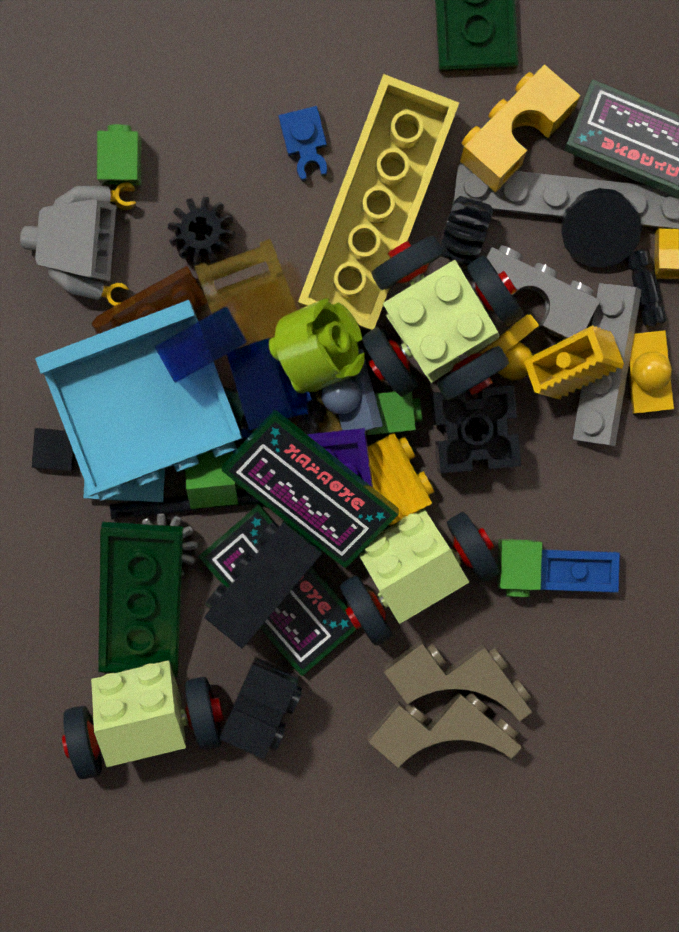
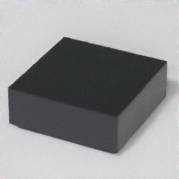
M35 428L32 468L73 471L74 451L66 430Z

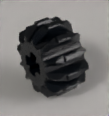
M204 196L202 198L201 209H196L193 199L189 198L186 200L190 210L189 213L186 214L180 208H175L173 211L175 216L182 220V222L168 223V229L181 234L174 236L169 242L172 247L185 244L179 253L180 258L183 260L194 250L193 259L195 265H201L203 253H207L209 260L214 264L217 262V256L213 251L215 248H218L225 254L230 252V248L221 240H232L236 237L234 231L222 229L234 222L233 216L226 215L218 219L224 211V204L219 202L209 211V197ZM205 221L208 229L212 230V234L210 237L205 234L206 240L199 241L196 234L192 232V228L194 225L199 228L198 222Z
M459 196L454 201L441 241V247L444 252L442 257L451 260V262L456 260L460 265H469L480 257L493 215L490 204L474 197L467 198Z

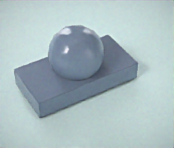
M358 349V353L362 354L363 349ZM364 360V365L357 375L322 389V402L326 409L334 414H338L342 430L365 428L367 433L383 427L366 360Z

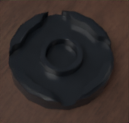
M604 188L586 191L576 197V201L571 203L570 207L568 206L563 213L561 223L563 242L571 256L586 266L600 268L619 264L629 257L639 243L642 230L638 210L631 203L632 201L616 190Z

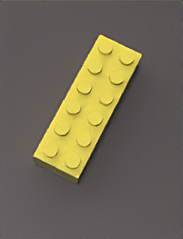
M383 74L298 300V306L306 307L327 298L330 299L328 302L331 304L339 302L344 305L356 320L359 329L370 332L375 328L390 288L381 290L374 281L371 272L390 259L387 254L388 252L408 241L459 102Z

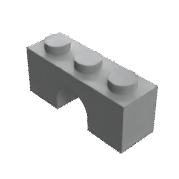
M501 245L499 250L491 247L486 257L498 274L505 271L518 291L523 289L533 290L543 298L545 315L539 329L561 340H565L587 328L600 301L591 296L594 291L593 289L574 280L569 285L556 279L558 272L540 263H536L535 267H532L520 261L522 255L509 247ZM473 281V284H472L471 287H472V289L474 290V292H475V294L477 295V297H479L478 294H477L476 291H475V282Z

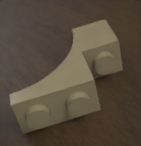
M420 640L382 668L407 705L415 699L435 691L461 689L478 692L498 701L519 722L532 713L526 704L532 699L519 680L512 684L508 680L503 670L509 666L495 647L488 652L481 644L443 672L441 667L446 664V661L433 644L426 648Z
M459 690L428 726L424 723L428 717L412 703L405 707L397 701L367 735L368 742L398 768L418 751L445 741L466 740L482 743L497 749L510 759L522 748L515 739L519 734L517 730L503 718H500L496 723L485 714L489 707L472 692L466 697Z

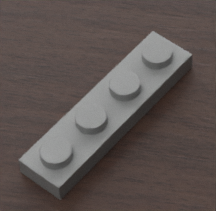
M599 283L597 299L600 301L594 311L592 325L608 332L611 331L624 366L622 369L617 368L615 373L610 371L608 376L603 375L602 379L596 378L595 383L589 382L588 386L582 385L573 440L615 446L642 291L637 287Z

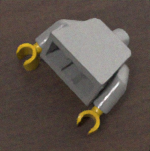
M121 183L117 186L116 190H110L109 186H75L55 199L53 206L41 208L38 226L23 227L20 235L22 247L25 250H36L35 261L37 265L48 267L49 277L68 293L99 300L100 297H105L110 304L116 306L121 302L112 300L111 291L115 287L129 290L122 283H113L110 286H106L103 281H110L116 206L122 210H130L136 204L135 201L124 202L119 198V193L122 191H135V187L131 183Z

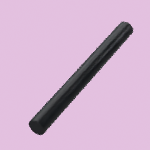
M244 489L237 490L238 504L191 509L188 496L164 498L163 502L136 501L110 504L111 520L154 516L162 513L172 514L262 503Z

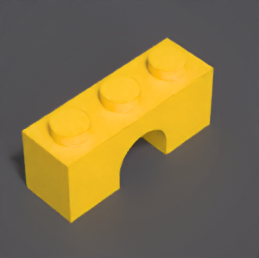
M545 64L535 75L532 72H528L515 87L517 93L508 102L505 99L500 100L489 113L488 117L490 120L482 128L475 126L461 143L464 148L460 162L494 192H497L522 166L527 152L515 140L512 130L519 126H532L549 138L573 114L581 95Z

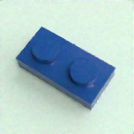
M542 549L540 590L618 592L620 552Z

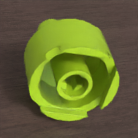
M324 298L283 316L277 323L275 337L269 340V349L272 356L280 361L284 371L291 379L293 388L298 393L314 392L355 376L364 365L365 352L359 354L357 342L362 341L361 331L350 311L339 302L331 304L328 302L330 299Z

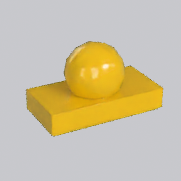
M527 314L480 353H484L495 346H500L508 358L509 364L498 373L511 381L521 380L528 375L524 360L533 356L530 348L520 341L537 328L539 324L531 314Z
M666 330L634 334L628 368L632 414L674 409L671 386L672 368L668 358Z

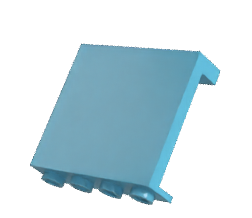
M189 300L35 358L40 373L45 375L88 488L86 490L88 497L98 494L100 501L123 493L121 487L123 484L134 480L137 481L138 486L148 484L161 478L160 470L173 465L176 472L200 464L197 458L199 455L212 451L214 457H218L237 450L235 442L243 439L192 303Z

